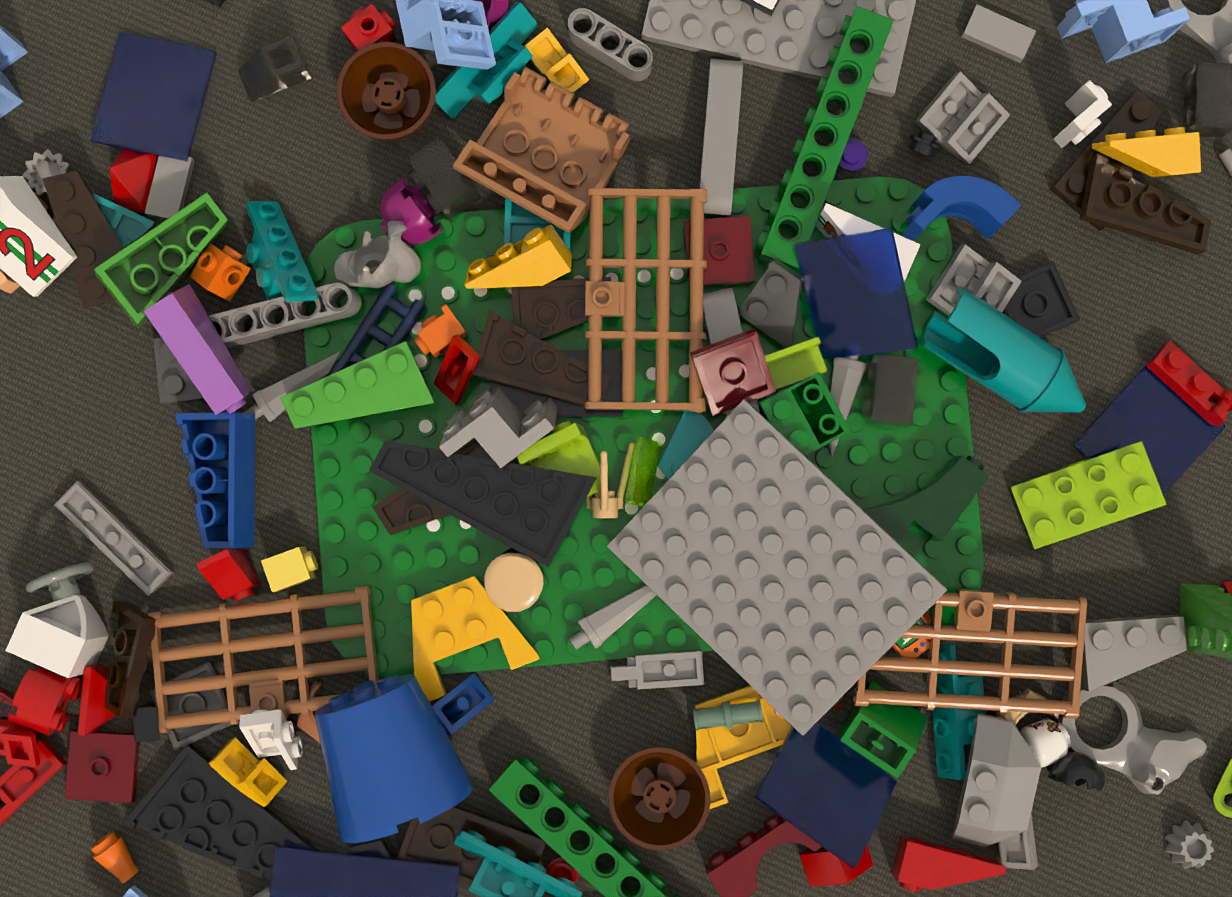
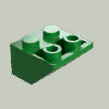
M820 372L758 404L760 414L805 456L851 432Z
M872 680L865 687L868 690L887 691ZM869 703L868 707L853 706L835 733V736L898 779L917 750L928 717L907 705Z

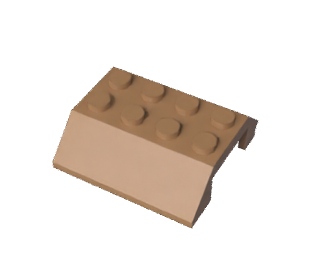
M526 67L521 76L514 72L504 87V102L477 143L471 139L468 141L453 164V169L570 233L586 219L590 212V197H587V189L605 188L616 171L631 139L629 134L626 133L630 124L611 113H608L604 122L600 121L604 109L582 97L578 99L575 107L571 104L575 97L574 93L554 82L549 84L546 91L543 90L547 78Z

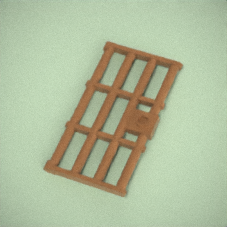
M588 188L587 197H590L589 259H586V267H589V281H586L585 317H589L588 331H585V339H588V402H584V409L675 410L696 413L706 411V398H702V386L690 352L703 348V340H706V333L703 332V269L707 268V261L703 260L704 204L707 203V190L702 188L691 190ZM603 198H623V259H603ZM637 198L657 199L656 259H636ZM670 199H690V260H670ZM603 267L623 268V282L602 281ZM636 268H656V332L636 331ZM670 268L690 269L689 332H669ZM602 317H622V331H602ZM602 339H622L621 402H601ZM636 340H656L655 403L635 402ZM669 340H689V403H669Z
M358 586L353 591L299 597L298 594L291 595L290 599L228 606L227 603L219 604L218 608L164 614L163 611L149 613V616L156 619L155 636L151 641L160 733H169L170 729L223 722H230L231 725L239 724L240 715L252 714L256 710L272 711L281 709L285 718H288L289 714L302 713L303 716L310 715V711H317L322 706L328 704L331 698L340 694L310 698L309 677L368 670L369 681L373 680V683L379 681L370 604L371 590L369 586ZM361 603L363 623L303 631L302 610ZM286 612L292 613L293 632L232 639L230 619ZM220 621L222 641L168 648L162 647L161 628ZM365 636L367 657L306 664L304 644ZM295 645L296 666L235 673L233 653ZM223 654L224 675L168 682L165 680V661ZM298 679L300 699L287 701L285 680ZM249 685L251 705L238 707L236 687ZM226 688L228 708L169 715L167 695Z
M956 589V593L945 592L932 606L931 625H913L901 637L930 639L929 658L881 657L869 669L927 673L926 693L865 689V673L856 682L854 687V706L868 707L869 703L924 706L926 710L942 707L994 710L998 714H1007V711L1062 714L1064 718L1077 719L1080 710L1079 699L1087 599L1085 597H1077L1076 600L1016 597L1015 593L997 596L991 591ZM942 606L955 607L954 627L941 626ZM993 609L1005 610L1003 630L991 629ZM1015 610L1075 614L1073 634L1014 630ZM940 640L1002 643L1001 663L938 660ZM1013 644L1072 647L1071 667L1011 664ZM937 673L999 677L998 697L936 693ZM1010 678L1069 681L1068 701L1008 698Z

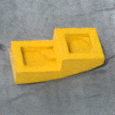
M548 27L525 45L533 55L529 61L543 77L547 78L548 84L554 82L573 93L589 80L572 55L565 52Z
M236 737L229 740L208 763L231 785L263 807L268 805L287 782L265 758L258 760Z

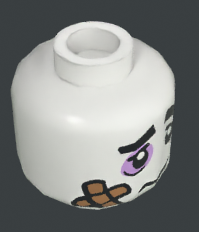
M1049 718L1025 726L1020 731L1040 762L1041 768L1056 763L1068 754V748L1071 747L1070 736L1061 723H1056Z

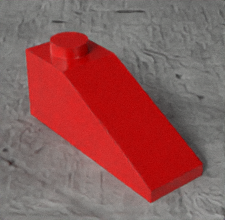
M901 834L891 874L900 882V887L919 892L920 887L934 890L1005 875L1007 867L995 859Z

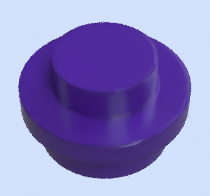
M848 139L838 166L847 172L860 170L868 158L865 145L857 139Z

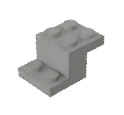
M499 386L491 392L486 389L473 399L472 403L474 405L465 412L459 409L447 419L446 423L448 425L442 431L443 438L439 448L449 457L471 439L475 438L497 465L502 468L555 428L558 406L550 397L542 403L537 400L524 411L525 416H523Z

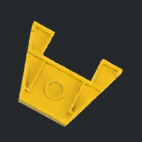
M476 576L411 600L414 675L429 702L446 695L435 665V661L499 638L511 670L540 659L538 652L530 645L517 626L513 624L502 609L496 607L491 602L485 587Z
M751 685L695 704V708L700 709L723 706V702L730 701L731 705L760 700L763 722L733 725V729H726V726L696 731V764L703 771L709 785L710 809L728 803L717 772L718 768L782 745L794 778L823 768L822 763L792 725L782 715H776L774 708Z

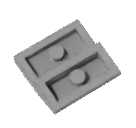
M960 71L953 74L914 122L925 133L938 138L936 142L965 164H970L1010 114L989 92L982 94Z
M964 244L958 247L925 300L947 315H950L959 297V294L956 293L957 287L962 286L1000 312H1003L1022 281L998 262H988Z

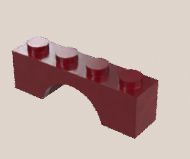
M806 793L793 801L792 809L783 815L781 812L773 814L765 820L764 828L755 834L753 831L745 833L737 839V846L728 852L721 850L708 859L709 865L705 867L706 873L721 897H749L758 890L756 871L759 861L773 846L785 842H795L805 845L815 852L843 833L816 793L811 796Z

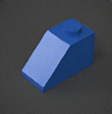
M474 673L434 703L432 708L449 737L491 703L494 698Z

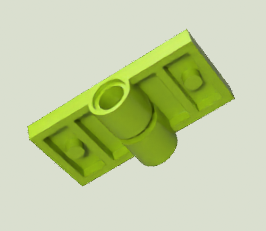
M1142 441L1093 458L1078 461L1059 470L1011 486L1034 550L1167 505Z

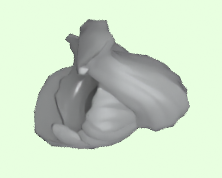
M391 220L387 224L388 235H382L375 239H372L371 233L366 230L360 248L340 254L335 261L333 273L336 281L353 287L380 288L390 284L392 281L407 283L415 279L420 273L421 263L414 249L401 240V235L407 229V226L403 225L402 221Z

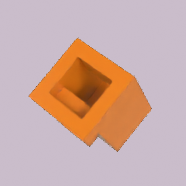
M447 305L441 307L445 314L440 317L436 314L421 324L423 329L417 333L419 336L414 338V341L425 355L431 352L436 359L447 352L454 335L458 334L463 340L469 336Z

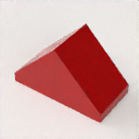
M862 832L825 844L815 852L810 849L799 853L810 887L848 884L874 866Z

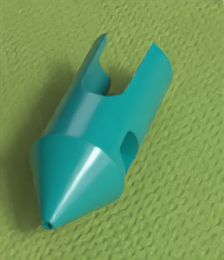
M957 287L956 293L959 294V297L949 315V319L934 311L927 322L920 338V345L1015 406L1016 411L1081 413L1085 409L1086 403L1063 349L1055 348L964 287Z

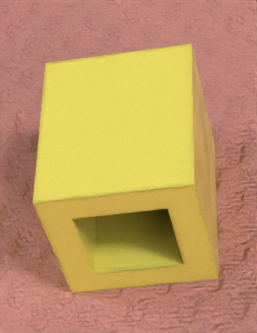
M297 547L261 560L272 592L282 591L317 578L315 570L318 569L316 558L312 551H307L306 547Z

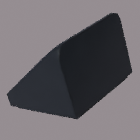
M147 703L134 708L135 742L159 740L158 707L153 703Z

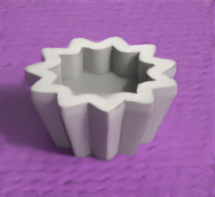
M48 149L43 155L35 152L33 160L25 162L28 170L23 173V177L29 180L28 185L31 189H36L38 196L45 195L47 191L43 178L70 172V164L64 162L61 153L53 155Z
M1185 820L1181 826L1173 825V833L1165 836L1169 842L1165 851L1172 854V863H1181L1184 869H1188L1193 866L1200 868L1205 864L1206 860H1211L1210 853L1214 851V846L1211 844V834L1208 831H1204L1200 823L1191 825L1189 821Z

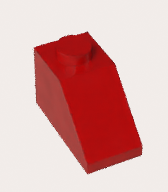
M244 548L225 549L196 564L199 571L222 600L234 598L235 602L241 601L253 595L252 588L261 584Z

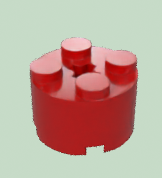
M38 666L36 671L29 668L12 702V706L18 708L16 716L9 714L8 720L48 736L52 735L54 731L62 732L70 717V713L66 712L71 699L76 701L82 692L83 681L79 679V676L67 678L41 666Z

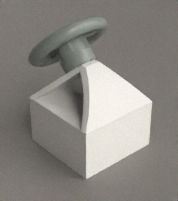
M83 562L71 565L29 582L25 587L28 593L34 594L49 590L53 602L22 613L5 651L67 678L83 675L84 667L95 665L109 634L94 607L85 596L80 595L79 586L75 581L90 574L94 569L93 564Z

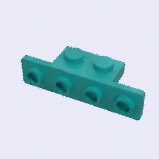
M516 2L489 31L496 65L488 70L457 66L436 89L435 103L448 117L455 118L474 96L490 104L503 93L504 87L514 72L520 74L525 69L526 63L533 57L529 50L521 44L537 28L538 23L522 3Z
M277 201L247 202L246 210L255 229L252 241L246 248L247 260L253 264L256 271L257 284L263 288L267 300L283 295L284 300L287 302L315 301L318 292Z
M940 643L938 660L956 661L955 645L953 643ZM937 673L936 693L984 696L983 676ZM935 707L932 710L937 775L939 777L955 780L965 779L963 745L972 744L978 713L986 714L985 710Z
M460 830L454 842L460 848L484 859L469 888L470 892L480 897H542L544 891L555 897H581L583 894L576 890L577 885L572 881L559 877L557 880L545 874L546 869L534 862L526 864L516 859V854L503 846L495 848L485 843L486 839L477 832L468 830L466 833Z

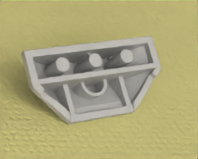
M978 713L952 840L988 847L1028 829L1041 764L1018 731L1013 720Z

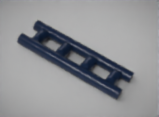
M391 283L384 286L329 375L347 368L351 364L353 365L367 359L358 352L368 336L386 346L384 350L404 342L426 305L415 299L409 307L393 297L398 290L396 286ZM386 308L403 318L393 335L376 325Z

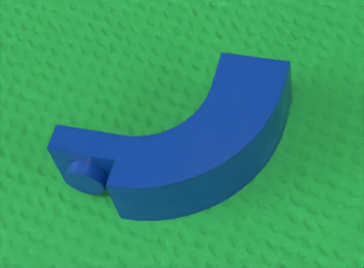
M972 176L948 177L930 185L911 205L915 210L906 219L910 225L901 235L914 241L934 220L944 216H955L971 223L989 239L1022 205L1004 189L987 180Z

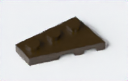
M602 277V281H611V277ZM589 278L553 280L543 286L511 287L514 324L541 340L588 321L589 317H585L586 281H589Z
M113 601L112 613L119 614L117 631H111L110 644H114L115 661L111 662L108 666L105 708L119 718H132L134 708L137 706L140 698L139 687L142 675L147 669V654L150 642L155 636L156 619L127 602Z

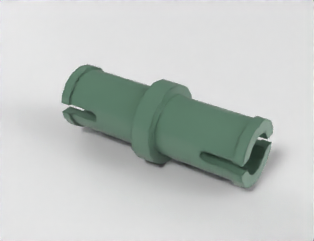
M760 700L731 705L730 701L723 702V706L693 708L696 731L726 726V729H733V725L763 722Z

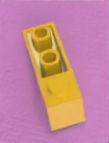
M1185 127L1164 129V136H1156V130L1135 132L1134 139H1126V133L1105 135V142L1092 144V149L1151 177L1201 172L1199 132L1185 133Z
M552 224L543 229L535 228L517 243H507L500 247L496 254L487 259L479 258L472 262L467 269L464 285L467 289L543 286L571 271L572 254Z

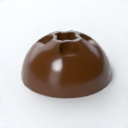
M380 42L360 49L345 63L337 82V100L345 119L361 134L380 141L400 140L417 132L430 117L436 99L435 80L429 65L416 51L399 43Z
M668 747L646 748L632 754L616 770L609 788L610 813L620 832L634 844L651 850L674 849L693 839L705 824L710 809L709 785L703 771L686 754Z

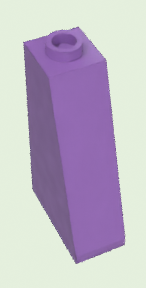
M190 284L171 293L143 311L215 415L225 409L231 414L246 404L243 398L251 390Z

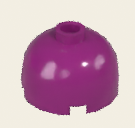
M403 177L384 193L380 201V213L384 220L380 223V226L384 233L388 235L387 224L391 220L402 221L403 225L407 226V229L402 233L401 240L412 246L422 245L444 231L441 221L435 225L431 218L436 214L433 207L414 184L407 187L408 179Z

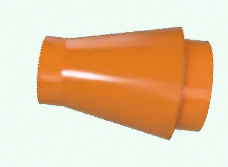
M114 831L102 837L90 848L94 853L92 858L118 878L122 884L139 871L122 836H117Z

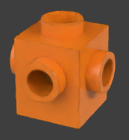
M210 243L205 252L199 257L198 263L189 277L206 290L230 302L243 284L251 268L240 261L243 255L233 248L225 245L223 249H220Z

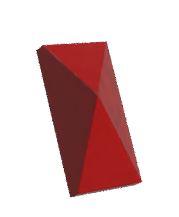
M126 145L110 167L115 204L132 212L145 214L160 150Z
M458 334L452 337L434 381V385L454 405L460 403L480 357Z
M95 664L84 667L78 735L85 736L98 731L115 716V714L105 708L108 671L103 665Z

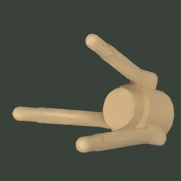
M633 442L628 445L616 497L615 491H608L607 452H601L600 491L595 493V497L594 495L587 497V509H591V518H618V509H623V497L635 448Z

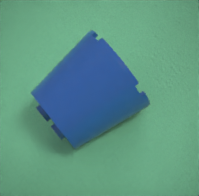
M414 674L392 675L376 683H373V680L363 682L353 687V692L343 693L331 698L328 704L315 712L338 833L342 842L361 843L398 833L397 825L417 817L420 824L451 809L473 791L468 772Z

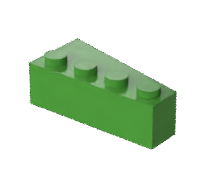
M205 193L94 269L95 275L137 329H139L148 318L143 311L165 298L205 252L208 245L212 244L226 228L228 219L209 194Z
M407 341L280 397L295 429L435 403Z
M1180 583V616H1184L1187 651L1232 660V593H1224L1225 589L1222 586Z

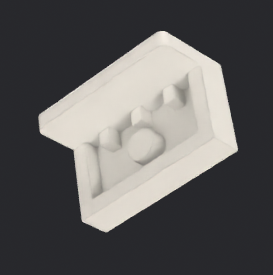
M1089 80L1065 102V105L1077 118L1054 138L1055 142L1061 148L1070 141L1076 145L1102 123L1098 117L1112 104L1109 102L1106 92L1100 86L1094 85Z
M281 709L272 711L256 710L252 714L240 715L239 728L258 758L282 755L290 770L298 769V757L303 755L302 741L300 737L295 736L292 722L287 721Z

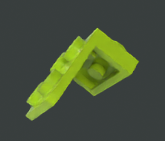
M566 421L555 426L552 430L553 434L539 439L517 456L521 465L596 477L597 479L587 497L600 491V462L584 427L580 424H571L570 421Z

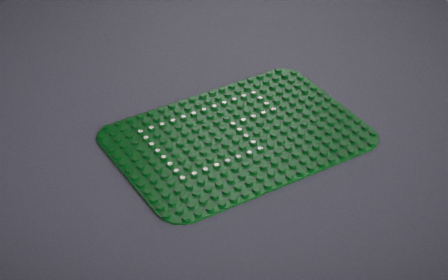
M882 176L832 180L822 209L826 203L902 236L901 234L910 225L906 219L915 210L911 205L923 193L924 189L906 179ZM780 185L733 189L731 215L704 213V219L750 216L755 282L703 287V293L732 288L738 310L771 265L758 259L762 250L757 249L756 246L763 229L769 231L773 219L768 218L774 199L781 201L785 191L784 188L779 187ZM793 194L790 197L791 203L795 207L804 208L807 206V200L803 195ZM623 198L603 200V259H623ZM637 198L636 259H656L657 199ZM670 199V260H686L684 221L690 220V199ZM505 208L433 215L431 218L435 225L441 221L444 231L422 245H410L420 259V273L411 282H391V284L398 288L393 296L394 298L409 307L415 299L426 305L405 341H407L435 403L311 426L323 594L353 591L358 586H369L371 590L370 604L378 677L414 674L411 600L476 576L485 587L484 578L487 567L495 558L511 548L452 515L390 535L372 507L399 490L400 487L369 471L385 441L441 450L439 445L443 438L442 431L448 425L446 423L447 419L459 409L465 412L474 405L472 403L473 399L482 391L487 389L490 392L489 380L471 376L460 403L454 405L434 385L446 353L437 359L431 352L425 355L414 341V338L419 336L417 333L423 329L421 324L433 315L437 314L440 317L445 314L441 309L444 305L448 306L469 335L464 341L476 352L479 349L489 310L514 324L511 287L467 289L464 285L467 269L470 264L479 258L487 259L496 254L497 250L504 245ZM590 212L586 219L571 231V271L555 280L589 278V267H586V259H589ZM945 216L934 220L914 240V242L921 245L905 281L892 293L887 291L886 294H881L868 288L869 283L858 277L816 225L799 269L796 271L803 277L801 293L799 294V310L795 322V338L792 346L819 337L821 344L818 347L827 368V372L821 374L829 391L831 390L834 357L845 358L849 342L862 345L858 361L867 363L866 372L863 374L846 419L851 432L839 438L833 456H831L828 444L806 455L861 508L883 506L901 500L932 482L946 469L954 458L960 456L965 458L971 456L974 458L966 376L920 345L922 332L934 311L949 319V315L925 300L953 257L951 233ZM362 220L340 226L317 242L305 263L315 287L339 283L336 281L333 273L335 261L342 253L358 250L363 243V236L366 230L371 233L372 239L386 235L380 226V223L384 220ZM783 224L779 226V234L783 238L792 239L795 237V230L791 225ZM603 267L602 277H611V281L623 282V268ZM636 268V331L656 332V268ZM670 268L669 332H689L690 288H688L687 269ZM349 286L360 294L362 301L361 308L355 315L304 329L306 368L340 352L335 364L337 363L384 286L380 288ZM346 292L338 297V308L343 307L347 303L348 295ZM311 301L307 305V316L315 312V301ZM386 308L376 325L393 335L403 318ZM739 315L742 332L753 328L756 330L764 356L785 349L784 346ZM602 317V331H622V317ZM589 320L541 340L555 346L558 350H588V339H585V331H588ZM368 336L358 353L369 358L382 352L386 346ZM707 337L706 340H703V347L708 346ZM602 339V350H622V339ZM636 340L635 402L655 403L656 340ZM669 340V403H689V340ZM793 385L779 389L775 393L757 399L758 404ZM702 389V398H705V395H704V392H703V389ZM706 401V411L701 413L712 428L716 430L724 421V415L720 413L713 416ZM623 410V417H556L555 426L570 421L571 424L577 423L584 427L600 463L601 452H607L608 491H615V497L629 443L633 442L635 448L623 497V509H618V518H591V509H587L586 498L549 568L538 562L544 582L538 600L531 607L520 612H507L503 610L540 656L539 660L518 668L626 659L627 657L639 654L701 650L702 652L714 651L658 595L616 630L598 648L595 649L589 641L576 650L569 638L582 630L577 622L579 619L646 585L607 545L668 481L658 468V465L684 411ZM550 431L548 434H546L545 436H543L541 439H543V438H545V437H547V436L553 434V432ZM475 438L471 439L469 442H467L465 445H463L460 449H462L463 447H465L466 445H468L469 443H471L472 441H474ZM517 457L510 461V463L520 464ZM978 494L975 495L942 541H933L912 524L898 541L903 548L947 588L946 593H956V589H981L984 553ZM361 603L324 608L327 627L363 623ZM931 606L926 612H927V613L931 616V618H932V606ZM942 606L941 626H949L954 622L955 607ZM365 636L332 641V644L344 659L367 657ZM499 638L435 661L439 675L511 669Z

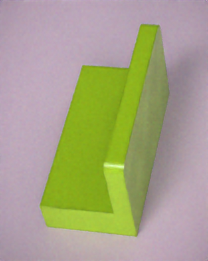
M819 337L765 356L776 391L801 382L818 372L820 374L827 372L818 347L821 344Z

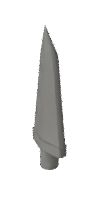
M851 342L848 343L845 358L834 357L830 390L845 421L867 368V363L858 361L862 345ZM839 438L828 444L831 456H833Z
M340 352L253 393L252 395L257 404L244 411V413L255 414V420L264 415L269 422H272L286 410L280 397L326 377L331 372Z
M644 585L590 615L582 617L577 621L582 630L569 638L571 644L577 650L590 641L595 649L598 648L657 594L647 585Z

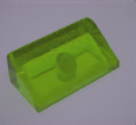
M643 437L636 438L625 497L626 504L644 507L652 498L661 449L659 442Z

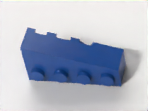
M224 412L217 415L215 413H175L177 425H181L184 440L181 441L183 454L188 456L191 474H188L190 487H194L197 498L195 510L203 548L254 547L255 414L232 412L231 414Z

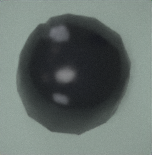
M1068 752L1066 756L1053 764L1048 776L1056 782L1072 785L1075 782V785L1078 787L1087 783V789L1089 790L1096 788L1098 791H1101L1105 784L1104 772L1097 761L1079 752Z

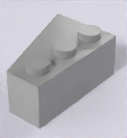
M1168 614L1086 620L1080 689L1088 692L1187 651L1184 616ZM1070 621L1071 634H1073L1074 621Z

